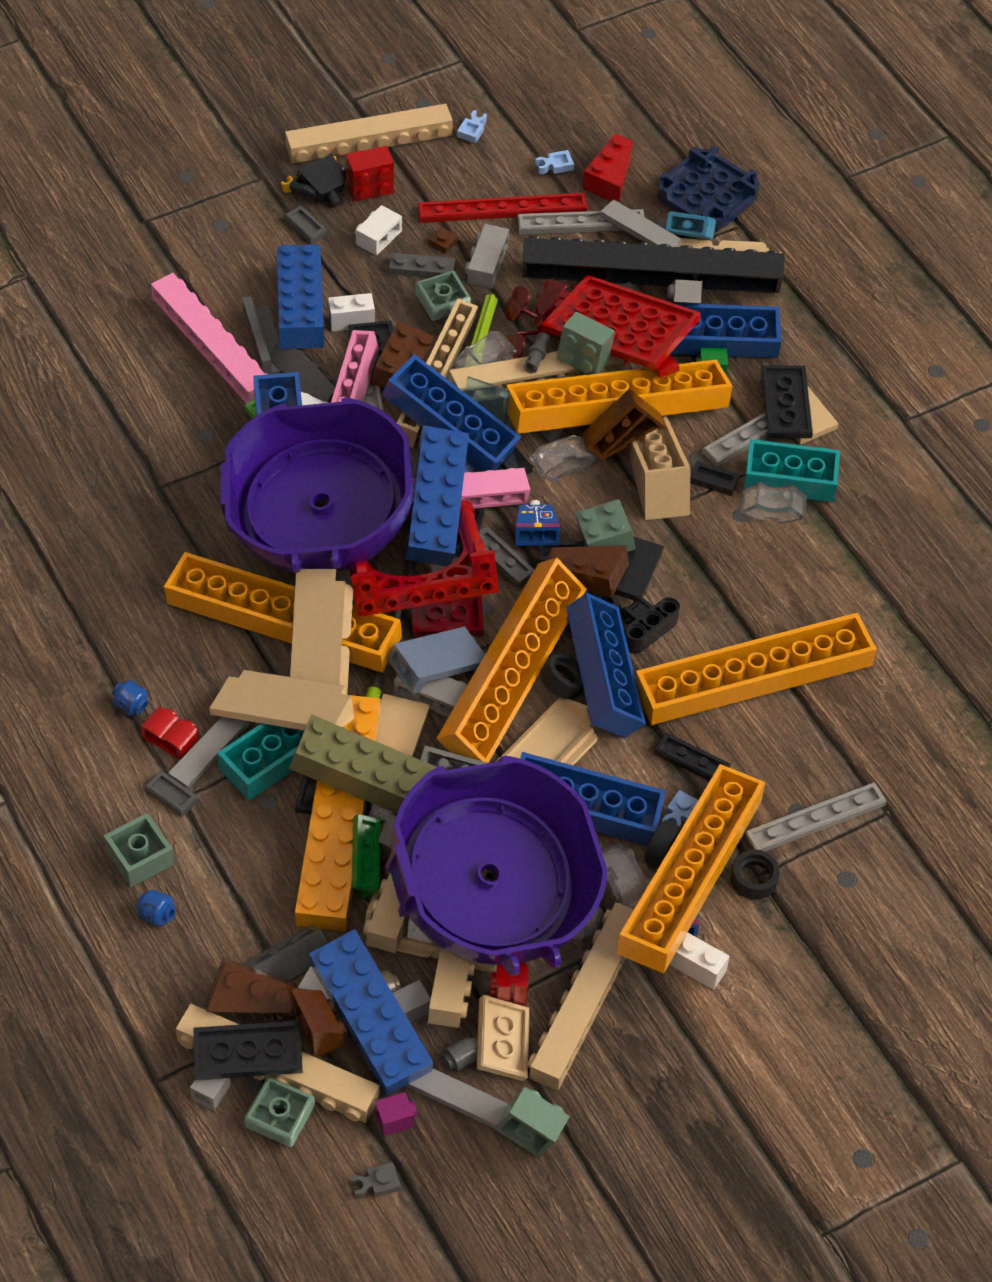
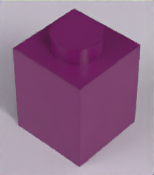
M406 1092L375 1101V1114L383 1136L414 1127V1116H417V1110L414 1101L408 1100Z

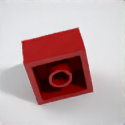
M387 146L346 154V185L354 202L394 193V161Z

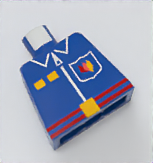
M532 500L528 505L519 506L516 522V546L560 544V523L552 505H542L540 501Z

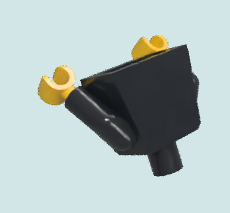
M331 153L299 169L295 180L291 176L287 177V183L281 182L282 190L285 193L292 191L300 193L309 199H313L315 203H321L328 199L332 207L335 208L343 203L339 193L343 190L346 182V167L338 162L336 156H333Z

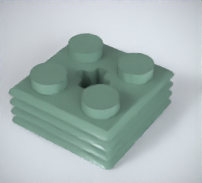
M455 271L443 273L415 283V293L432 321L449 316L458 298L471 303V297Z
M267 1077L244 1117L245 1127L288 1147H292L315 1107V1097L277 1079ZM281 1109L284 1110V1113H283V1114H282V1113H281V1114H276V1113H275V1112H280Z

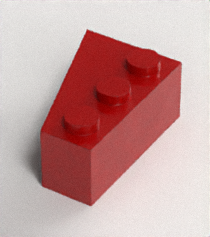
M615 133L584 170L583 189L609 201L615 200L620 203L632 159L633 141Z

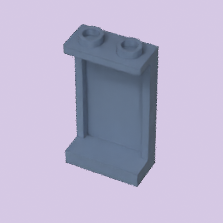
M465 627L395 643L388 661L411 694L420 693L425 682L472 670L475 672L485 653Z

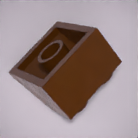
M293 989L294 1015L297 1021H300V1028L314 1057H319L343 1047V1036L346 1035V1029L341 1020L337 1021L334 1016L336 1010L330 998L326 999L323 991Z

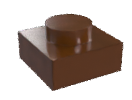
M440 227L428 239V245L446 254L458 242V235Z

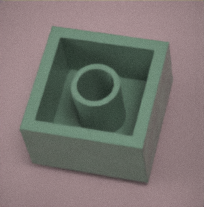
M575 312L563 326L557 359L588 375L599 374L608 364L615 330Z
M620 499L575 512L579 532L585 547L626 545L627 552L636 549L632 529Z
M148 813L103 835L106 853L130 888L175 865L173 848Z
M524 1087L508 1104L494 1129L540 1158L556 1142L570 1116L564 1113L560 1106L550 1104L541 1098L537 1091Z

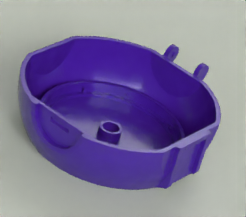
M342 398V402L287 407L285 403L274 406L253 418L235 434L226 447V463H221V508L228 530L234 534L248 551L260 560L280 570L295 574L300 572L301 569H336V573L354 568L357 562L368 561L392 541L402 527L413 501V474L407 435L385 412L370 404L352 398ZM319 501L329 502L324 507L315 506V504Z
M501 756L494 763L445 770L444 766H439L422 777L406 795L399 808L392 830L391 854L385 865L387 873H391L400 904L398 909L400 917H410L423 934L444 950L473 962L502 965L511 976L519 974V963L541 957L552 968L560 967L561 956L558 949L573 939L590 921L602 900L608 875V869L585 801L571 786L551 771L527 760L512 756ZM488 869L493 871L497 880H485L481 875V870Z

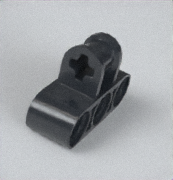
M638 596L631 605L620 609L621 618L628 625L625 636L630 653L638 654L644 651L676 626L680 611V604L676 599L667 597L653 606L643 597Z

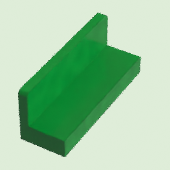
M357 814L353 817L351 889L360 890V898H367L379 890L380 842L378 839L380 837V819Z

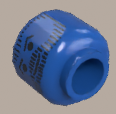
M133 680L118 683L112 691L114 695L113 705L127 716L140 715L149 704L148 692Z
M150 890L143 893L137 901L136 909L140 919L152 925L161 927L170 922L176 914L173 898L160 891Z

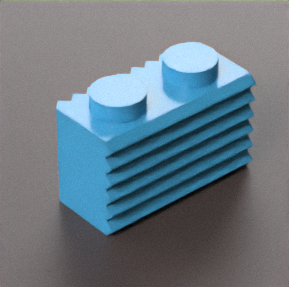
M670 211L668 213L666 230L675 235L712 240L716 220L711 217Z

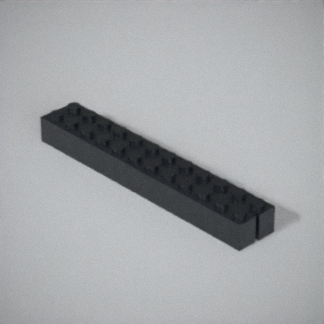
M530 236L524 238L522 278L582 281L589 275L611 283L625 284L631 282L634 285L666 287L672 284L674 280L702 281V289L779 293L784 276V254L774 250L767 252H758L754 249L736 251L734 248L717 250L709 246L702 248H693L689 245L671 247L669 244L652 246L644 242L637 244H628L624 241L606 243L604 240L587 242L579 238L572 239L571 241L563 240L559 237L541 239L539 236Z

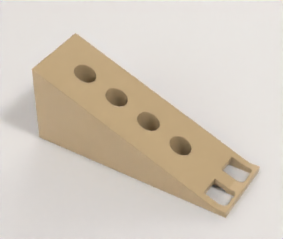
M666 415L662 416L665 428L661 430L656 429L646 434V438L642 440L637 439L627 444L645 520L690 515V466Z

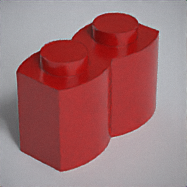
M158 706L141 725V736L173 757L182 759L198 740V730L193 722L177 718L173 710Z

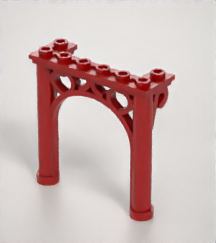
M461 500L458 535L463 552L449 566L423 575L393 576L375 570L368 561L355 563V567L349 569L352 580L357 617L498 593L494 550L485 549L484 541L481 539L474 518L475 510L472 503L467 500Z

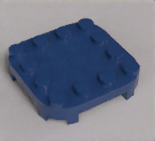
M695 146L689 150V156L668 174L662 173L659 182L658 200L679 213L714 218L716 220L714 232H718L720 228L730 224L758 197L759 181L757 173L753 169L747 173L718 155V148L711 146V150H697Z

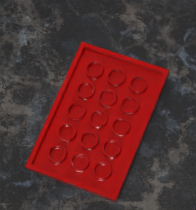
M587 275L542 322L541 331L561 338L563 326L575 312H578L615 330L610 355L656 370L701 320V315L698 311Z

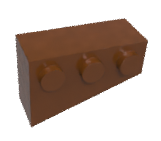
M629 388L582 433L586 448L603 460L625 449L627 444L637 439L642 440L646 438V434L656 429L661 430L665 428V424L661 414Z
M626 545L553 547L546 559L547 561L557 557L587 589L585 592L610 598L613 597L629 565Z
M223 957L204 1007L206 1012L290 1013L293 1006L292 990L298 988V986L289 980Z

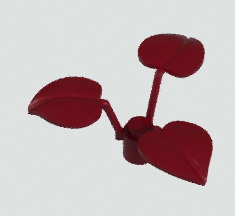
M548 279L542 284L536 298L538 302L536 308L540 315H536L524 308L530 299L529 291L522 286L514 288L511 297H509L506 303V319L512 322L516 321L523 311L535 318L534 325L538 331H517L515 335H508L500 349L501 361L521 357L526 342L523 335L542 333V322L549 316L548 312L568 287L567 284L554 279Z

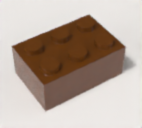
M398 321L375 365L370 383L385 389L388 380L414 354L424 362H427L438 338Z

